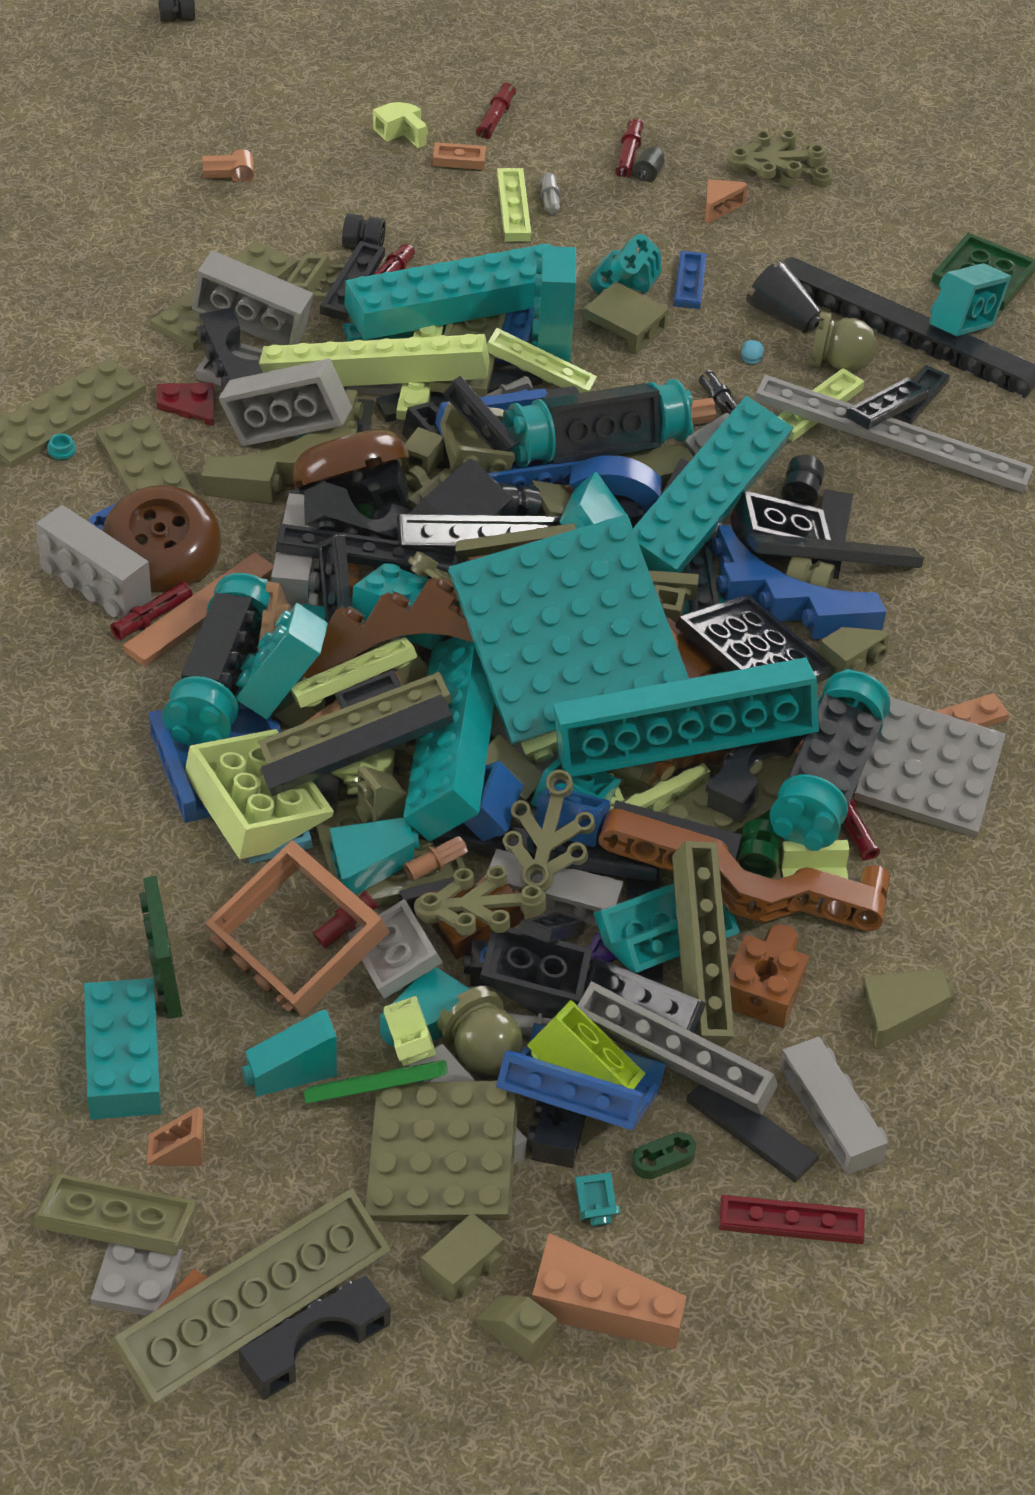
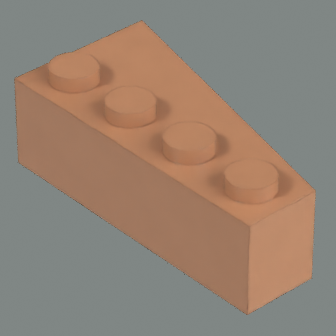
M549 1233L532 1300L555 1316L557 1323L676 1349L684 1315L686 1296Z

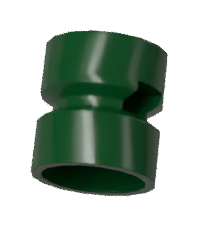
M753 819L743 827L736 861L745 871L772 878L777 873L783 838L774 832L770 820Z

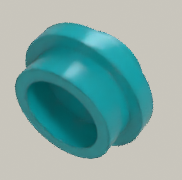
M56 434L50 438L47 452L54 459H68L76 453V443L67 434Z

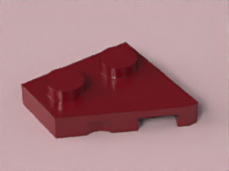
M214 383L157 384V409L168 413H176L187 419L191 417L204 420L206 425L214 426Z

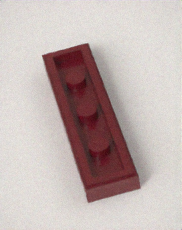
M721 1194L719 1230L863 1245L865 1209Z

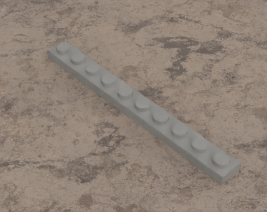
M764 375L756 392L754 401L1022 493L1025 492L1034 467L894 418H889L867 430L845 417L847 408L853 406V404L768 375Z

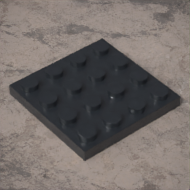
M749 594L680 616L675 624V627L683 633L688 641L695 643L711 661L717 662L727 672L807 658L818 683L829 679L836 669Z

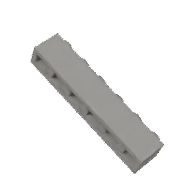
M592 981L577 1005L609 1038L648 1058L666 1063V1067L759 1115L763 1114L778 1086L773 1073Z

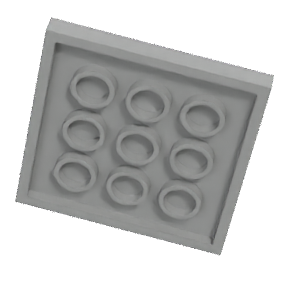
M890 697V710L884 718L881 732L875 739L858 781L853 799L946 830L977 837L1006 734Z

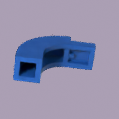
M611 455L598 456L571 466L570 486L573 490L594 472H597L613 495H621L634 500L645 513L662 494V478L647 465L631 458Z

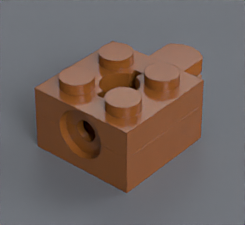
M775 924L768 930L764 940L745 934L729 969L732 1011L784 1028L805 980L809 960L808 955L796 952L798 934L792 927L784 924Z

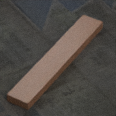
M254 552L123 645L124 652L146 667L202 627L207 615L208 603L214 596V589L221 578L232 573H247L267 580L272 576L274 565Z

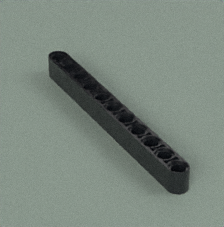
M789 257L783 261L788 265L817 306H824L830 309V312L844 318L861 320L869 327L877 330V333L891 339H898L906 346L915 350L920 349L925 352L924 354L938 360L947 361L953 367L974 373L973 376L987 382H994L998 384V387L1011 393L1016 392L1023 395V398L1029 396L1035 389L1034 363L971 335L955 336L930 324V317L797 258Z

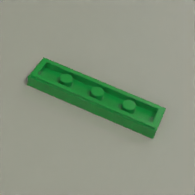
M443 1059L317 1084L306 1088L303 1093L305 1103L307 1104L438 1078L446 1075L449 1071L447 1062Z

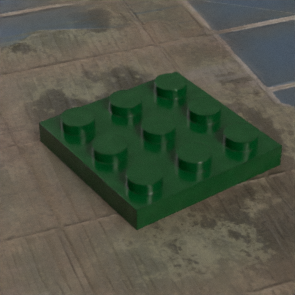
M968 232L933 272L931 282L940 285L941 279L947 272L985 263L1011 276L999 309L1003 311L1035 273V259Z
M157 876L143 878L145 892L139 893L142 913H146L143 914V922L148 940V951L151 967H153L160 1008L167 1007L169 1019L183 1017Z

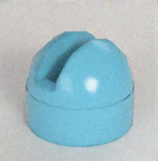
M755 340L744 342L741 350L743 361L747 364L760 362L763 357L764 346Z

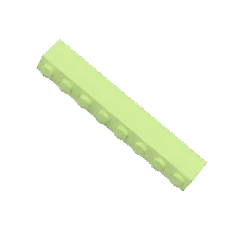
M466 334L458 336L440 335L422 338H385L368 341H330L314 344L300 343L296 345L263 346L259 365L263 373L330 358L343 386L453 381L459 376L464 380L487 379L490 360L485 334Z

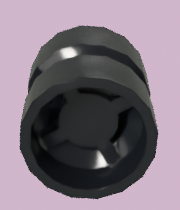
M158 0L161 21H174L178 16L181 20L195 19L194 0Z
M347 213L342 230V247L355 249L360 241L382 247L385 240L386 220L372 216L365 220L363 215Z
M798 455L792 458L788 464L781 491L782 499L813 507L818 501L820 486L824 477L825 469L822 462L810 455Z
M497 482L514 498L498 516H539L541 494L536 486L518 485L516 487L511 483Z

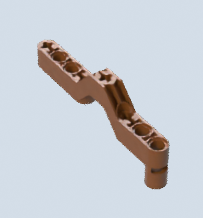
M612 809L605 815L599 835L601 847L609 852L673 871L672 855L685 841L716 842L722 903L732 914L765 923L797 911H803L865 931L877 930L882 925L890 875L881 866L872 865L864 868L861 872L860 882L808 867L797 870L793 875L774 880L745 871L728 852L727 845L719 839L622 809Z

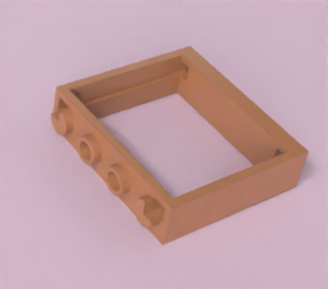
M293 840L205 923L213 935L209 940L221 952L227 948L233 954L230 959L240 970L245 972L249 968L255 974L252 979L264 992L267 993L272 989L277 994L274 999L287 1013L294 1010L301 1017L309 1012L390 933L383 919ZM299 870L363 928L294 994L233 939L230 934L292 874Z

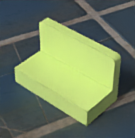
M836 840L830 846L821 848L818 851L808 850L804 845L792 841L783 842L780 857L783 878L795 874L801 868L808 867L848 879L846 868L849 855L848 840Z

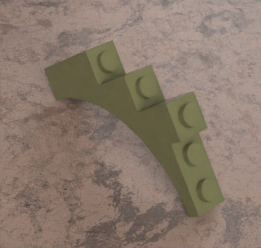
M357 390L345 391L352 409L343 426L310 432L293 442L255 454L232 457L208 456L201 475L204 495L232 500L273 503L276 492H280L282 489V484L294 485L293 468L296 460L305 450L320 443L357 433V419L361 420L363 415V403L358 402Z

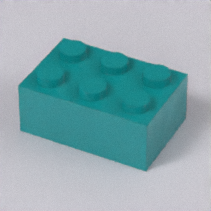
M985 263L947 272L941 279L939 286L941 290L938 299L935 300L931 307L930 313L932 316L929 323L955 336L993 326L1011 276Z
M384 563L354 585L351 606L364 614L363 619L367 621L380 597L388 592L391 594L393 592L402 594L409 599L410 603L408 605L412 607L428 579L418 574L404 571L397 565ZM457 600L455 606L459 607L460 603L459 600ZM421 633L398 637L402 638L405 636L410 642L431 649L447 635Z
M298 603L290 611L285 609L275 623L277 628L273 633L266 632L257 646L259 648L258 652L255 655L250 653L240 667V670L243 672L235 683L238 686L236 700L267 719L321 653L328 623Z

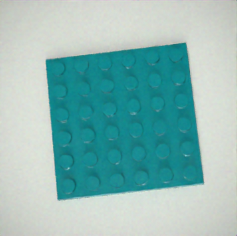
M628 514L450 566L448 569L511 746L556 731L553 703L689 679Z

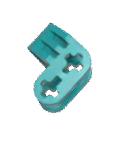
M643 234L635 235L625 243L621 250H613L603 257L589 277L591 288L600 294L604 289L618 282L630 289L641 290V293H647L662 272L660 250L647 236Z

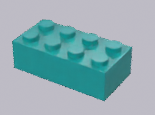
M542 246V257H536V274L541 275H536L534 296L539 297H535L533 306V318L538 319H534L532 323V339L537 340L532 341V345L570 363L576 293V247Z
M154 978L84 983L87 1099L90 1120L161 1114Z

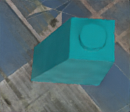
M594 472L574 489L559 522L561 525L573 523L578 529L622 516L626 513L599 474Z
M403 818L330 828V852L336 878L355 895L402 870L405 862L414 859V849H419L417 830H411L410 824Z
M434 967L430 972L418 977L392 1004L417 996L432 1041L443 1037L437 1025L441 1011L445 1008L449 1012L453 1006L460 1002L457 996L470 988L439 968ZM383 1012L380 1015V1035L389 1046L394 1047V1040Z
M327 1010L319 1011L246 1050V1065L241 1067L242 1076L246 1087L253 1086L256 1097L337 1076V1036Z

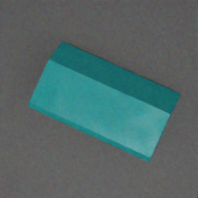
M674 883L594 912L603 944L632 973L640 972L680 956ZM723 904L725 936L728 938L740 933L734 914Z

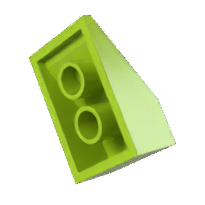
M572 1000L527 1045L532 1050L531 1054L535 1059L633 1090L646 1074Z

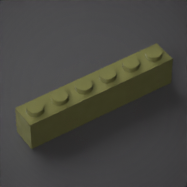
M685 841L672 855L683 992L707 1003L694 1034L723 1047L735 1035L718 848L716 842Z

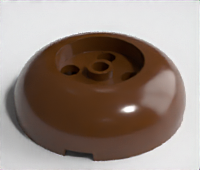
M383 429L363 431L320 443L305 450L295 462L293 482L295 489L334 479L337 476L341 477L396 460L401 461V459L409 458V453L402 439L393 432Z
M156 485L131 492L115 504L107 515L102 528L103 532L149 561L151 592H166L182 581L188 585L195 581L200 582L213 569L220 555L221 533L214 513L198 496L174 486ZM149 517H153V518H154V519L151 520V521L145 520L146 518H149ZM144 537L148 541L146 544L141 545L138 543V538Z

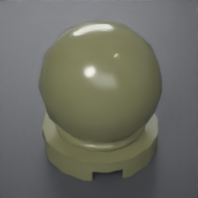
M821 312L819 320L822 321H819V326L816 330L811 354L813 357L811 358L810 365L821 367L822 361L825 362L827 360L833 368L838 370L844 368L849 372H856L865 368L873 360L877 351V339L873 330L865 322L856 318H843L834 323L831 320L832 313Z
M487 986L474 987L459 994L457 998L460 1002L453 1006L449 1012L445 1008L441 1011L437 1020L438 1030L448 1043L454 1044L459 1060L469 1070L480 1075H498L504 1053L507 1050L516 1053L522 1051V1033L518 1022L503 1010V1001L496 991H489Z

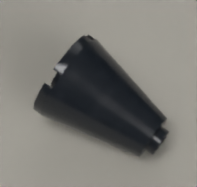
M778 260L779 265L777 267L771 264L755 280L751 286L755 291L752 296L747 294L746 302L752 307L803 333L807 330L813 332L819 326V321H822L819 320L821 310L788 265L782 260Z

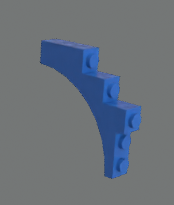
M718 525L716 538L712 539L711 548L713 555H717L720 562L721 575L717 576L716 583L718 592L722 593L725 602L749 594L779 621L802 620L804 627L808 628L812 639L825 638L841 627L882 630L887 611L877 592L833 590L808 584L785 575L752 554L738 540L730 525Z

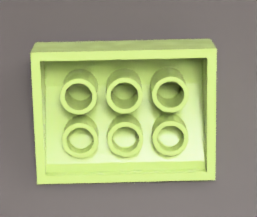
M277 729L189 746L185 768L188 782L239 859L270 853L329 819L334 813L312 780L277 795H271L260 768L267 765L258 741L279 733Z

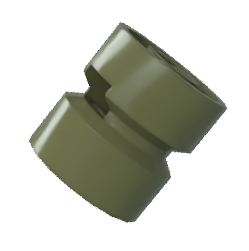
M792 557L786 575L808 584L830 589L835 566L821 561L814 565L810 558Z

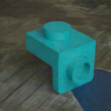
M611 1172L574 1178L580 1221L590 1220L592 1227L611 1224L612 1217L620 1214V1207L616 1206Z

